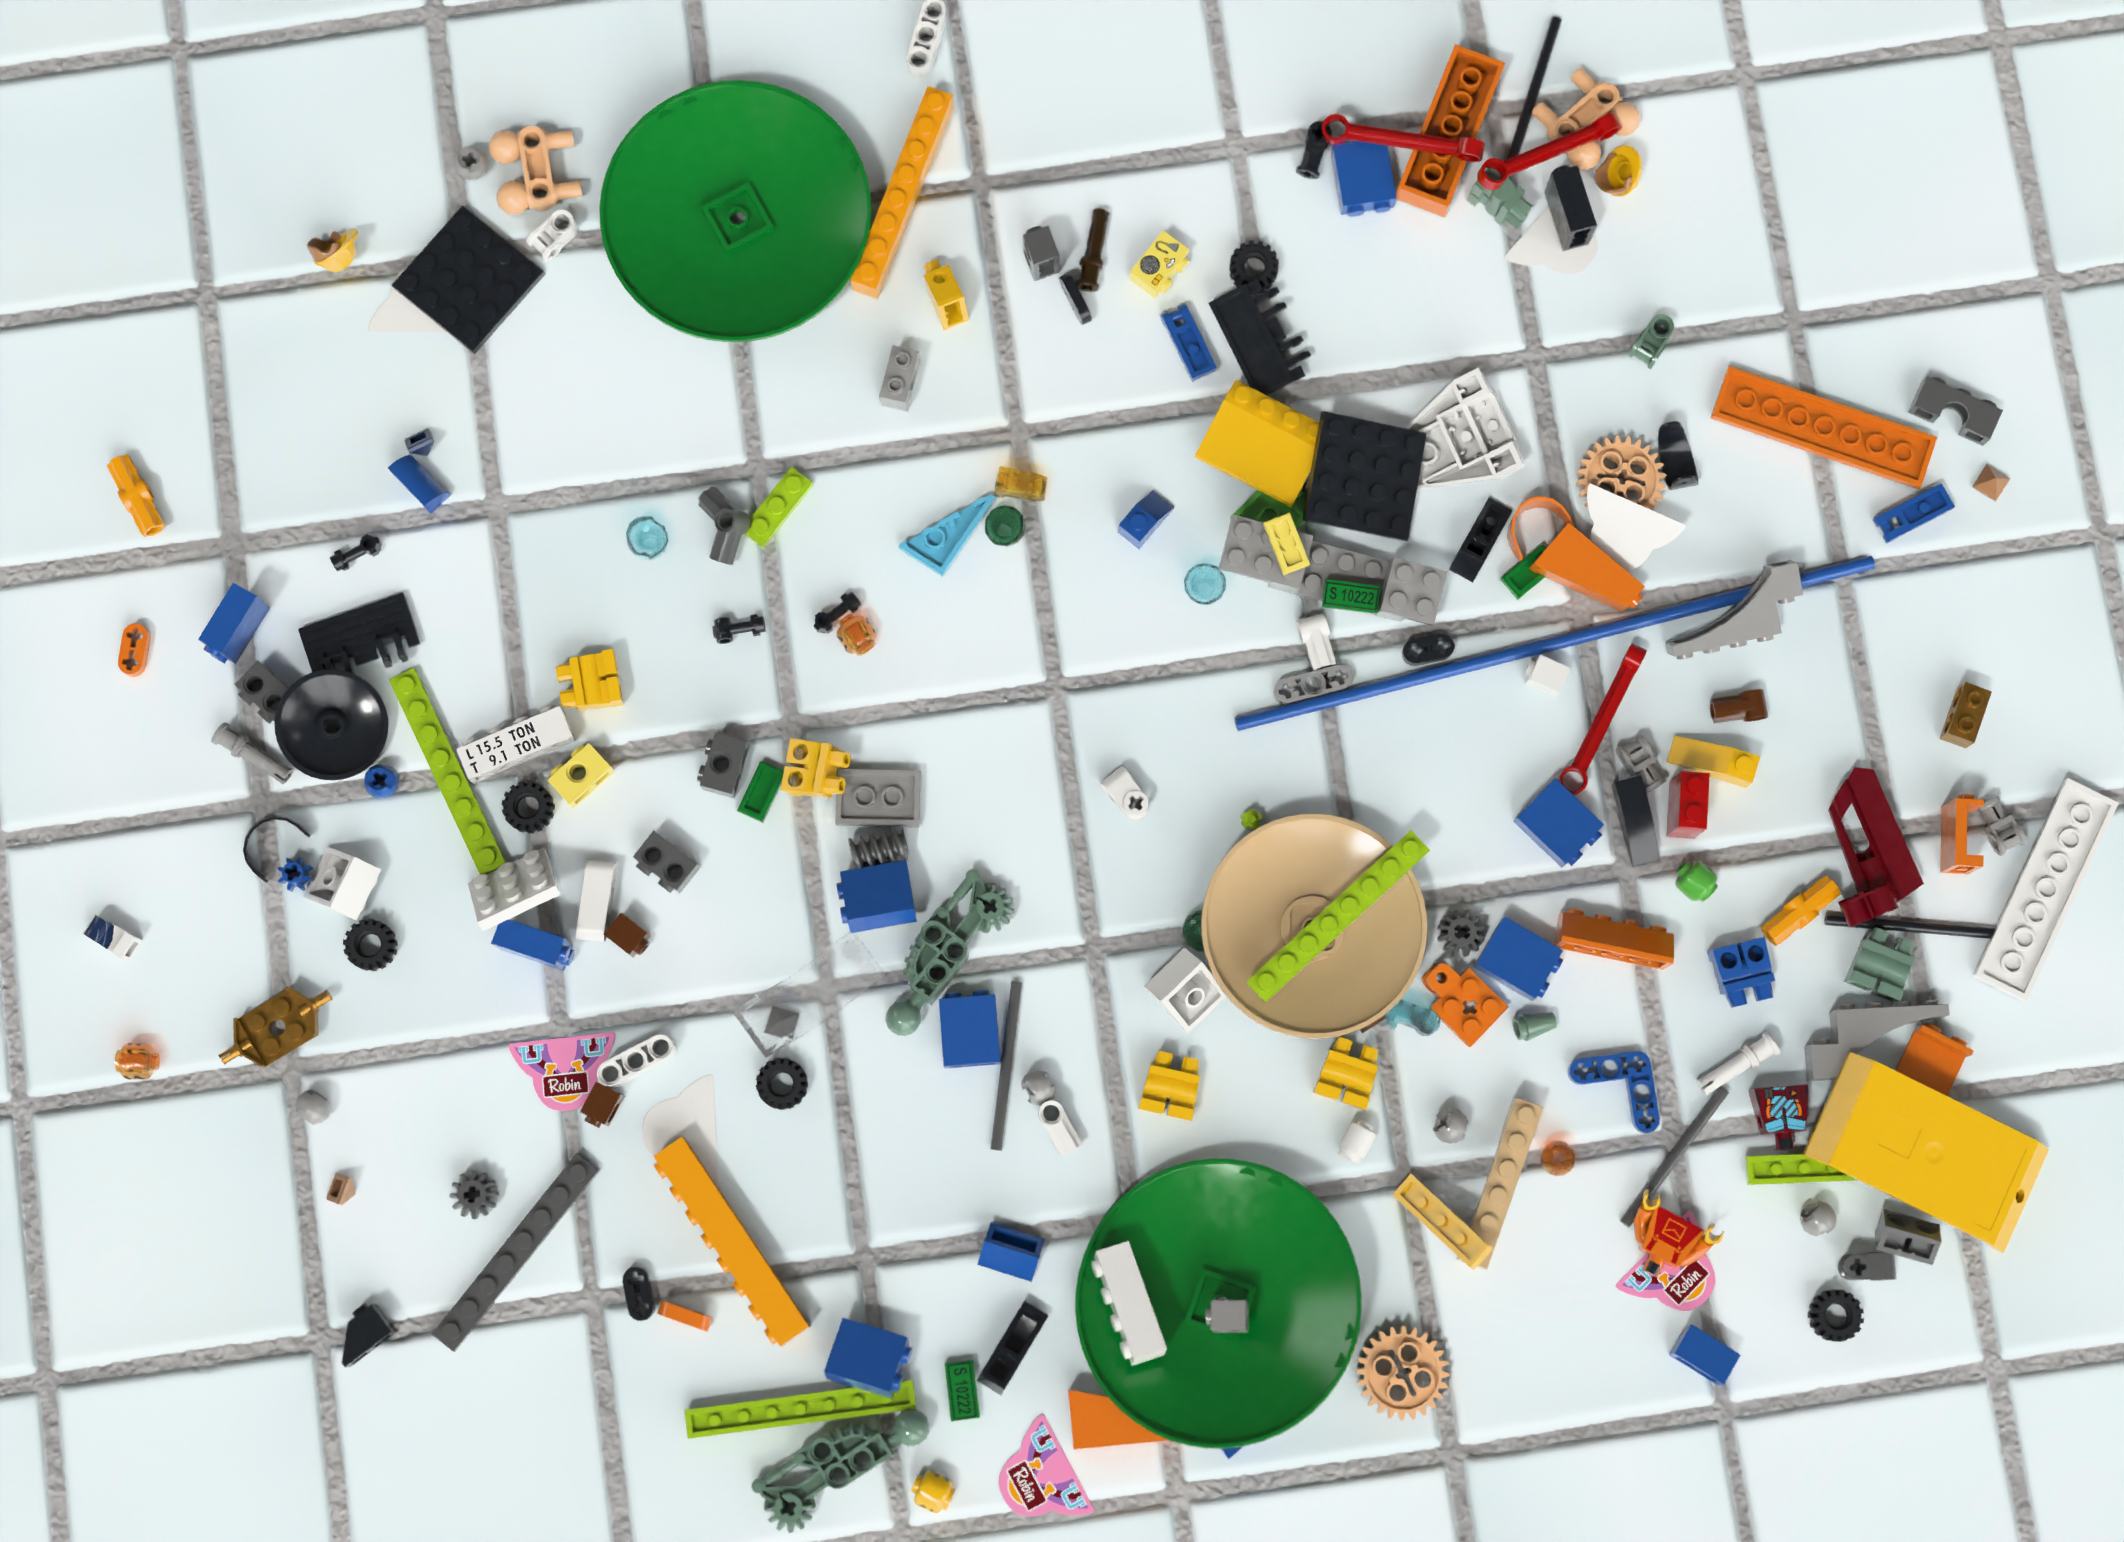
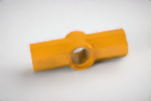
M128 454L111 459L107 467L119 489L117 493L124 507L132 514L137 527L144 537L158 534L166 526L153 503L155 500L146 482L141 479L133 460Z
M1827 876L1820 878L1807 891L1799 893L1782 907V911L1760 927L1763 935L1774 946L1781 944L1798 928L1802 929L1819 915L1818 912L1841 895L1839 887Z

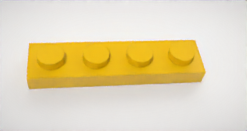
M1410 1174L1392 1194L1471 1269L1474 1270L1493 1249L1414 1175Z

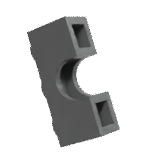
M1927 376L1920 384L1908 413L1933 424L1941 415L1942 410L1952 409L1962 419V426L1958 435L1984 446L1991 439L2003 410L1997 408V405L1990 400H1980L1971 396L1972 394L1965 389H1955L1946 385V382L1941 378Z

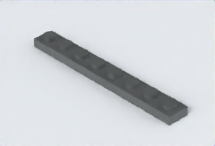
M576 1153L433 1331L432 1335L451 1351L456 1352L600 1171Z

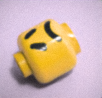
M928 1470L923 1477L917 1475L911 1492L916 1493L914 1503L917 1506L932 1513H939L942 1509L947 1510L955 1489L952 1488V1480L933 1470Z

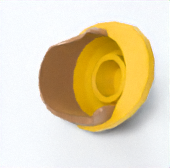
M1623 145L1613 150L1595 170V182L1598 188L1612 196L1620 197L1626 196L1635 189L1642 175L1641 157L1638 151L1628 145Z
M354 228L340 235L334 231L328 240L311 239L307 243V247L314 259L313 262L317 266L330 271L344 270L354 260L355 244L353 241L359 232Z

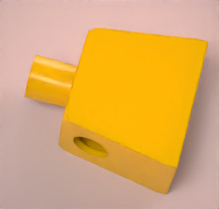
M938 260L926 263L924 266L926 273L923 275L926 289L943 330L968 321L964 296L949 265L941 267Z

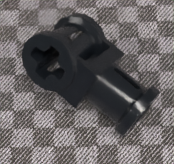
M1323 121L1314 122L1308 128L1302 162L1296 168L1297 174L1308 179L1319 178V165L1324 150L1329 145L1323 137ZM1328 125L1326 128V133L1329 136H1331L1332 131L1330 126ZM1316 134L1322 135L1320 140L1315 139Z

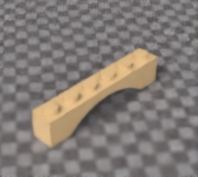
M1519 1098L1511 1101L1491 1169L1469 1224V1227L1493 1248L1476 1267L1482 1270L1488 1269L1544 1108ZM1457 1256V1259H1456V1260H1458V1261H1460V1262H1463V1261Z

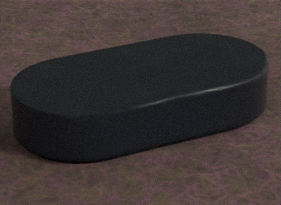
M1067 273L1059 277L1061 287L1081 325L1091 322V313L1072 276Z

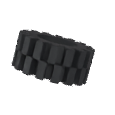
M1251 240L1248 245L1245 242L1240 244V248L1234 250L1229 265L1230 278L1234 280V285L1238 287L1258 279L1262 286V290L1258 292H1263L1264 288L1268 290L1272 282H1275L1278 273L1279 260L1276 259L1277 254L1275 250L1271 251V246L1268 244L1266 247L1263 246L1262 241L1254 244V240ZM1250 258H1257L1264 264V271L1258 276H1250L1244 271V263Z
M528 781V783L518 782L519 785H512L510 792L506 791L504 794L506 798L502 800V813L505 816V820L519 832H528L529 834L534 833L533 831L536 830L539 832L543 830L542 827L544 825L547 827L550 824L548 822L550 818L553 819V810H555L553 798L539 783L536 784L533 781ZM533 797L538 801L539 808L534 816L523 817L519 814L518 804L523 798Z
M364 919L359 920V924L356 925L354 923L350 926L352 928L351 931L345 933L347 938L343 940V945H345V949H343L344 954L348 956L347 959L363 970L377 971L378 968L383 969L386 967L385 964L393 961V954L396 955L397 953L395 946H398V941L395 940V933L391 931L389 926L374 919H368L367 921ZM370 934L376 935L381 942L379 951L371 956L364 955L360 949L362 939Z
M775 1058L773 1061L766 1062V1065L759 1070L760 1073L756 1077V1090L759 1093V1097L770 1107L779 1110L791 1109L795 1105H799L803 1097L806 1096L808 1088L807 1075L803 1068L795 1061L788 1058ZM779 1073H786L793 1080L791 1091L784 1095L776 1094L771 1087L773 1077Z
M1845 1290L1821 1292L1820 1295H1816L1813 1298L1814 1302L1809 1305L1811 1309L1810 1313H1808V1318L1811 1319L1810 1327L1815 1329L1814 1333L1817 1336H1821L1822 1339L1827 1341L1843 1342L1847 1341V1339H1852L1855 1337L1854 1334L1856 1332H1860V1324L1864 1323V1318L1861 1317V1313H1864L1863 1308L1859 1307L1860 1301L1854 1299V1295L1845 1292ZM1833 1304L1840 1305L1846 1312V1320L1839 1327L1831 1326L1825 1317L1826 1310Z

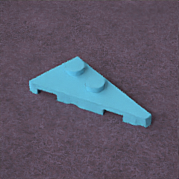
M990 494L987 497L976 500L971 506L942 519L937 525L926 528L914 538L901 542L898 548L943 577L996 500V497Z

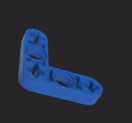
M1635 1051L1582 1058L1573 1061L1569 1065L1568 1077L1577 1085L1625 1079L1634 1128L1638 1132L1645 1134L1653 1132L1658 1128L1660 1117L1651 1062L1645 1053ZM1634 1057H1637L1638 1061H1643L1644 1066L1639 1069L1640 1072H1636L1635 1068L1624 1069L1626 1075H1622L1623 1065L1619 1058H1624L1623 1064L1633 1062ZM1611 1060L1616 1064L1617 1071L1613 1076H1607L1602 1072L1601 1066L1604 1061ZM1592 1062H1596L1595 1071L1598 1076L1597 1079L1594 1078L1595 1073L1584 1075V1080H1581L1579 1075L1574 1074V1070L1579 1067L1578 1064H1582L1583 1069H1589L1594 1067ZM1639 1084L1646 1086L1649 1090V1096L1644 1101L1638 1100L1634 1095V1089ZM1651 1103L1652 1108H1646L1647 1117L1653 1118V1122L1648 1126L1649 1129L1644 1124L1639 1123V1119L1643 1117V1109L1636 1110V1105L1642 1106Z

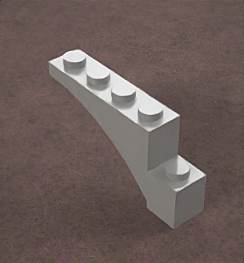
M1787 560L1764 565V572L1758 581L1733 609L1700 631L1666 642L1667 653L1674 657L1676 656L1677 659H1687L1693 657V652L1703 650V653L1708 654L1720 651V647L1725 645L1736 648L1747 645L1748 640L1757 639V642H1764L1774 639L1773 635L1782 633L1776 601H1778V604L1790 603L1795 601L1796 596L1803 595L1798 562Z
M1924 1000L1920 1006H1911V1001L1894 1002V1007H1883L1882 1002L1865 1004L1866 1008L1855 1009V1004L1837 1005L1838 1010L1829 1012L1832 1044H1830V1039L1812 1040L1813 1045L1804 1047L1807 1081L1836 1080L1848 1052L1858 1054L1879 1037L1903 1025L1949 1016V1004L1939 1005V1000Z

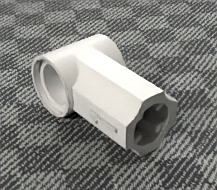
M1324 613L1296 620L1299 637L1302 644L1305 643L1312 670L1335 666L1336 661L1329 641V627Z
M1049 1100L1040 1106L1038 1110L1039 1120L1044 1125L1061 1157L1083 1144L1060 1103ZM1048 1105L1055 1106L1059 1111L1058 1118L1053 1122L1047 1121L1043 1116V1110Z

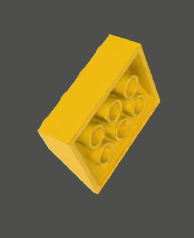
M1235 380L1199 446L1195 458L1292 508L1310 476L1319 422Z

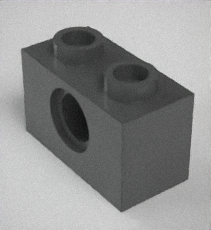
M715 732L714 738L709 739L706 745L705 755H708L706 765H701L697 776V781L700 782L702 790L735 798L750 747L748 741ZM719 759L729 760V766L726 770L718 771L715 769V764Z

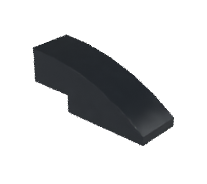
M1642 775L1614 782L1611 787L1619 811L1617 816L1632 867L1659 861L1657 838Z
M1024 1301L977 1381L1002 1395L1049 1315Z

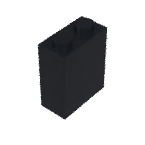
M1568 165L1557 167L1551 172L1544 194L1562 250L1566 251L1588 245L1597 223L1578 165L1573 167Z

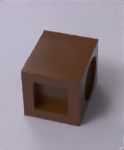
M623 913L618 915L604 933L608 939L633 958L636 954L641 955L650 944L648 941L650 935Z
M595 1082L580 1111L587 1115L584 1121L600 1128L601 1124L609 1126L625 1096Z

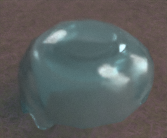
M652 516L637 517L629 523L626 531L627 545L635 556L643 560H654L666 552L669 539L664 525L656 522Z
M1197 564L1188 570L1184 579L1185 592L1192 601L1198 604H1213L1221 599L1224 594L1226 578L1223 572L1215 565Z

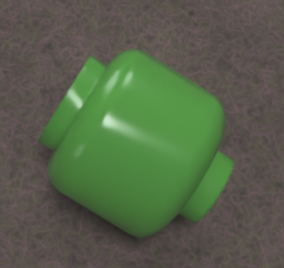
M1695 860L1691 863L1685 861L1675 872L1678 875L1675 881L1676 887L1691 901L1701 900L1703 902L1707 900L1718 887L1716 884L1717 875L1701 860Z

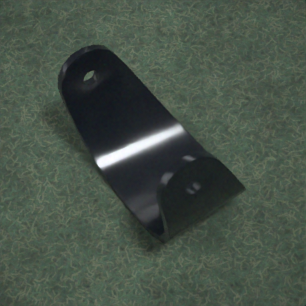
M1677 421L1661 425L1658 431V452L1660 463L1664 464L1661 469L1662 473L1666 474L1664 480L1668 489L1675 490L1699 485L1694 458L1683 426Z
M273 815L261 818L250 827L245 836L243 847L245 861L250 869L266 883L268 880L255 868L249 859L247 852L248 838L255 828L271 820L287 821L296 826L307 837L311 836L302 826L287 817Z

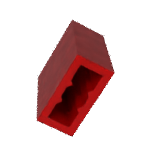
M1681 771L1669 782L1666 837L1695 839L1707 829L1710 773Z

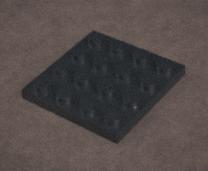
M462 205L391 286L475 355L545 276V272Z
M1326 411L1321 412L1302 521L1399 541H1408L1427 433Z

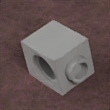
M1211 1300V1308H1206V1325H1211V1330L1214 1333H1249L1248 1302L1246 1300Z

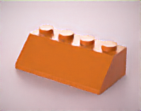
M1567 909V912H1562L1558 916L1553 945L1562 950L1661 970L1669 967L1674 962V934L1667 933V928L1650 925V929L1639 927V923L1636 921L1622 920V923L1611 921L1612 917L1595 914L1594 918L1583 916L1584 912L1577 909Z

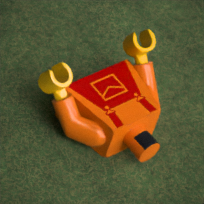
M1649 1189L1643 1192V1203H1641L1633 1221L1635 1240L1639 1243L1638 1249L1649 1255L1642 1269L1646 1273L1658 1278L1664 1264L1672 1268L1686 1267L1702 1258L1714 1244L1721 1242L1725 1232L1723 1230L1720 1235L1712 1234L1711 1231L1715 1227V1223H1711L1705 1235H1703L1705 1230L1659 1206L1660 1193L1657 1194L1656 1199L1649 1200Z

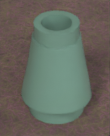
M1553 1012L1519 1014L1512 1022L1517 1039H1524L1525 1041H1529L1557 1027L1556 1017Z

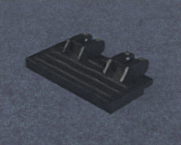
M1255 279L1208 304L1249 386L1268 396L1305 377L1306 375L1301 365L1292 370H1289V368L1310 358L1311 354L1309 351H1303L1287 361L1284 360L1281 353L1299 346L1304 340L1300 335L1277 346L1276 343L1287 337L1277 317L1267 322L1265 320L1285 310L1287 306L1285 302L1278 303L1261 313L1258 304L1274 298L1279 293L1277 287H1274L1253 298L1252 295L1262 290L1259 280Z
M404 593L298 629L312 672L324 670V667L326 669H335L334 663L342 661L344 671L355 674L350 658H354L356 666L379 659L377 648L379 649L384 666L389 668L392 667V659L386 645L395 642L398 657L403 663L409 661L402 639L406 638L409 648L421 644Z

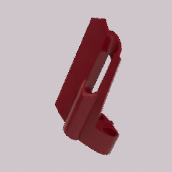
M1854 767L1848 779L1840 787L1828 810L1857 891L1856 895L1838 901L1849 928L1899 908L1897 903L1924 884L1874 769ZM1851 804L1869 841V847L1863 853H1858L1854 849L1842 821Z

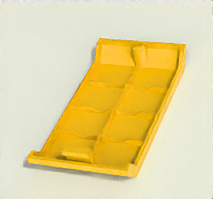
M1848 1052L1802 1155L1830 1166L2004 1253L2049 1149L2039 1141L1875 1060Z

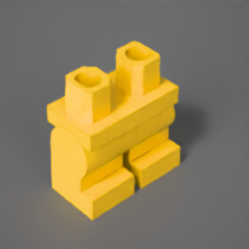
M613 648L603 650L597 654L570 657L569 663L555 667L558 682L573 681L574 686L572 690L560 691V700L563 708L577 707L579 711H585L588 709L623 706L616 656Z
M790 738L786 762L794 767L785 766L780 790L791 796L800 797L806 795L832 798V794H843L846 782L844 778L836 777L837 767L848 768L851 755L828 743ZM798 748V753H797V758H796V756H795V751H796V749ZM793 775L792 785H791V784H790V778H791V776Z
M1338 1037L1332 1050H1328L1313 1093L1337 1101L1339 1100L1342 1086H1346L1341 1102L1366 1110L1378 1065H1375L1378 1049L1363 1045L1359 1059L1348 1056L1353 1041Z
M1158 1051L1153 1065L1150 1064L1138 1109L1163 1115L1166 1099H1169L1170 1104L1167 1116L1192 1121L1200 1076L1197 1075L1199 1060L1184 1057L1181 1071L1172 1070L1170 1065L1173 1054Z

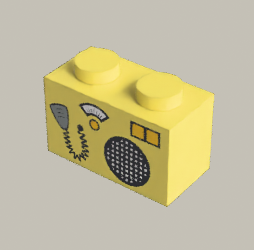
M1163 230L1131 269L1130 281L1156 299L1160 292L1165 294L1173 283L1171 279L1176 272L1181 274L1189 263V249Z

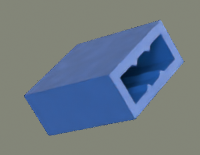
M1360 141L1332 145L1330 155L1341 215L1348 214L1349 217H1357L1367 211L1375 210L1376 213H1384L1394 208L1397 198L1388 146Z
M233 583L198 638L205 645L203 650L224 664L227 660L236 664L270 607L255 594Z
M1556 778L1514 820V823L1561 868L1567 863L1573 866L1583 855L1580 849L1586 843L1592 846L1602 836L1599 830L1604 826Z
M906 860L840 872L841 882L836 883L839 900L844 899L845 907H840L842 923H848L850 933L917 922Z
M1504 916L1498 923L1474 968L1533 1001L1537 996L1542 998L1547 991L1550 983L1546 982L1551 972L1556 974L1564 960L1560 958L1563 950Z
M509 919L497 925L491 942L500 950L564 971L566 965L570 966L575 950H572L573 944L565 938Z
M989 990L973 991V996L962 997L959 992L944 994V999H939L943 1064L945 1069L1001 1064L995 994L990 995Z
M842 1318L824 1373L829 1380L892 1399L894 1391H899L901 1388L903 1374L900 1373L903 1364L909 1363L913 1348L910 1347L909 1339L906 1336Z

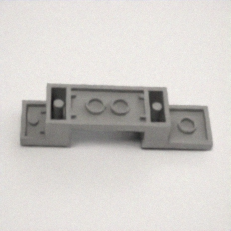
M1232 515L1218 567L1219 570L1268 582L1269 588L1322 601L1325 579L1381 586L1378 611L1375 616L1398 622L1408 619L1431 626L1434 625L1447 571L1396 557L1389 561L1315 542L1312 541L1313 535L1298 532L1310 565L1283 576L1264 529V522Z

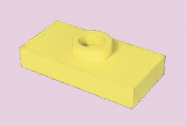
M1290 513L1263 523L1283 576L1310 565Z

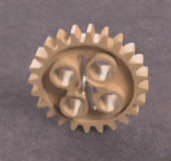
M1619 435L1614 438L1613 443L1608 438H1605L1603 447L1596 442L1593 446L1595 452L1587 450L1585 453L1587 459H1582L1579 463L1584 469H1578L1576 475L1583 479L1578 480L1576 486L1584 487V489L1578 496H1587L1589 484L1598 487L1607 486L1611 489L1612 493L1627 500L1630 499L1627 497L1626 491L1632 490L1638 494L1639 500L1630 501L1655 510L1657 507L1655 501H1661L1663 495L1658 491H1664L1666 488L1665 484L1659 482L1665 479L1666 474L1658 473L1664 464H1655L1654 461L1658 453L1649 455L1648 452L1651 446L1648 445L1644 449L1640 448V439L1633 445L1631 444L1630 436H1627L1624 443L1621 442ZM1612 460L1616 465V469H1607L1603 461ZM1630 465H1639L1643 470V474L1633 473ZM1600 474L1601 476L1606 477V478H1602V479H1601V478H1598L1597 475ZM1618 476H1623L1624 484H1619ZM1636 482H1644L1645 486H1642L1641 484ZM1587 501L1585 502L1584 507L1588 506Z
M1401 1326L1399 1334H1397L1393 1327H1389V1336L1379 1331V1341L1369 1338L1373 1346L1371 1349L1362 1347L1363 1352L1367 1354L1366 1358H1357L1358 1362L1364 1364L1363 1368L1355 1370L1356 1373L1363 1375V1379L1356 1382L1357 1385H1365L1366 1387L1362 1391L1361 1396H1371L1368 1402L1369 1406L1375 1403L1379 1404L1377 1408L1378 1414L1382 1413L1385 1408L1388 1409L1387 1417L1390 1419L1395 1412H1398L1399 1420H1404L1405 1413L1407 1412L1411 1419H1415L1416 1410L1425 1416L1426 1405L1434 1409L1436 1408L1432 1400L1434 1397L1443 1399V1396L1438 1392L1439 1388H1448L1445 1383L1441 1382V1378L1449 1376V1373L1443 1372L1441 1367L1448 1364V1361H1439L1438 1358L1444 1351H1434L1433 1348L1437 1341L1433 1340L1427 1343L1428 1333L1424 1332L1420 1337H1417V1328H1413L1410 1334H1407L1405 1326ZM1405 1345H1410L1415 1350V1357L1409 1362L1404 1361L1400 1354L1401 1349ZM1389 1350L1394 1351L1402 1368L1409 1369L1406 1377L1416 1392L1415 1396H1411L1403 1378H1396L1395 1374L1399 1370L1391 1359ZM1384 1358L1390 1364V1370L1386 1375L1378 1374L1375 1369L1379 1359ZM1419 1371H1425L1429 1376L1428 1384L1422 1388L1418 1387L1414 1381L1415 1375ZM1396 1384L1400 1385L1404 1390V1396L1399 1401L1392 1400L1389 1395L1390 1388Z

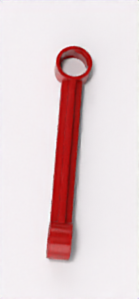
M1612 112L1598 118L1589 126L1502 161L1497 158H1490L1479 169L1477 174L1478 182L1487 190H1496L1502 186L1507 177L1592 141L1598 140L1600 142L1609 139L1622 129V126L1616 115ZM1485 168L1497 170L1501 180L1495 181L1490 179L1485 173Z
M1340 114L1329 115L1322 124L1323 137L1332 145H1340L1346 140L1452 155L1467 162H1481L1485 147L1483 141L1465 137L1456 140L1351 124ZM1332 122H1341L1346 130L1342 136L1334 138L1326 133L1327 126Z
M1631 643L1571 766L1564 769L1558 777V781L1573 795L1581 793L1586 788L1588 783L1586 772L1634 675L1646 655L1647 650L1634 643ZM1567 772H1577L1582 777L1583 784L1578 790H1569L1564 785L1563 778Z

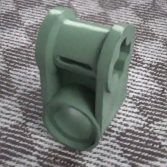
M1664 314L1655 316L1643 334L1639 336L1628 356H1634L1648 364L1647 368L1651 370L1673 333V320ZM1662 325L1666 329V334H1657L1654 326Z

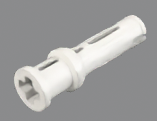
M1767 1032L1763 1033L1762 1038L1754 1044L1743 1046L1740 1050L1741 1054L1701 1079H1698L1699 1087L1711 1082V1084L1702 1089L1703 1093L1708 1096L1709 1093L1748 1068L1757 1069L1763 1060L1773 1054L1775 1056L1779 1055L1780 1050L1772 1037Z

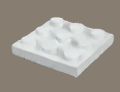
M544 847L539 850L529 851L522 858L514 862H506L497 870L488 874L478 875L468 883L477 922L482 931L560 895L552 865Z

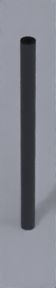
M1553 16L1551 18L1507 159L1520 153L1562 19Z
M1825 915V925L1848 927L1843 915ZM1873 918L1853 926V928L1873 929L1877 927L1889 931L1991 939L1995 932V928L1880 918Z

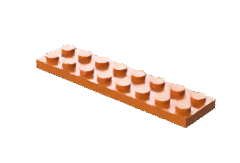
M1728 366L1710 419L1918 490L1922 486L1937 440L1936 436Z

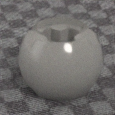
M465 146L457 152L454 158V167L461 177L467 180H477L486 173L488 158L481 149L475 146ZM472 159H475L476 164H471V167H468L466 162L470 163Z
M1041 1069L1032 1070L1022 1079L1021 1086L1023 1090L1026 1089L1030 1097L1028 1099L1029 1103L1041 1105L1051 1100L1054 1096L1055 1087L1050 1085L1047 1071Z
M313 1089L304 1091L298 1096L295 1103V1111L299 1113V1116L313 1125L325 1121L331 1112V1103Z
M1447 1108L1441 1110L1436 1115L1437 1119L1433 1131L1442 1142L1449 1144L1457 1143L1465 1137L1464 1133L1468 1120L1459 1109Z
M1818 1201L1812 1205L1808 1204L1803 1208L1800 1213V1222L1804 1231L1810 1235L1818 1236L1825 1232L1828 1234L1836 1225V1213L1828 1203Z

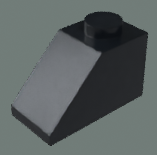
M365 1303L352 1313L354 1318L347 1325L341 1362L345 1368L355 1365L397 1332L377 1304L368 1306Z

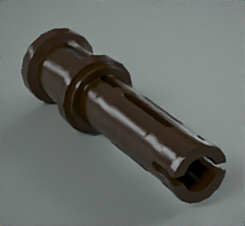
M1097 208L1092 211L1085 255L1079 261L1081 270L1079 279L1075 283L1078 289L1086 292H1096L1100 286L1097 282L1099 271L1103 269L1104 265L1101 254L1110 215L1104 209Z

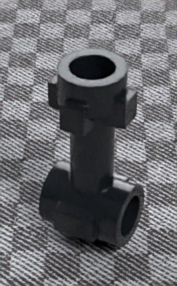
M366 534L361 538L360 545L345 553H342L339 549L333 552L335 555L331 556L330 560L337 572L340 570L346 571L350 569L349 563L365 554L373 557L378 555L381 551L382 543L378 537Z
M852 591L849 594H843L840 597L842 602L830 612H819L815 615V624L813 626L818 633L829 634L833 630V622L848 611L853 614L858 611V607L862 604Z
M757 614L750 615V621L731 624L730 618H718L714 620V626H712L714 639L716 638L719 644L732 642L734 634L752 632L753 636H760V633L766 632L764 617Z

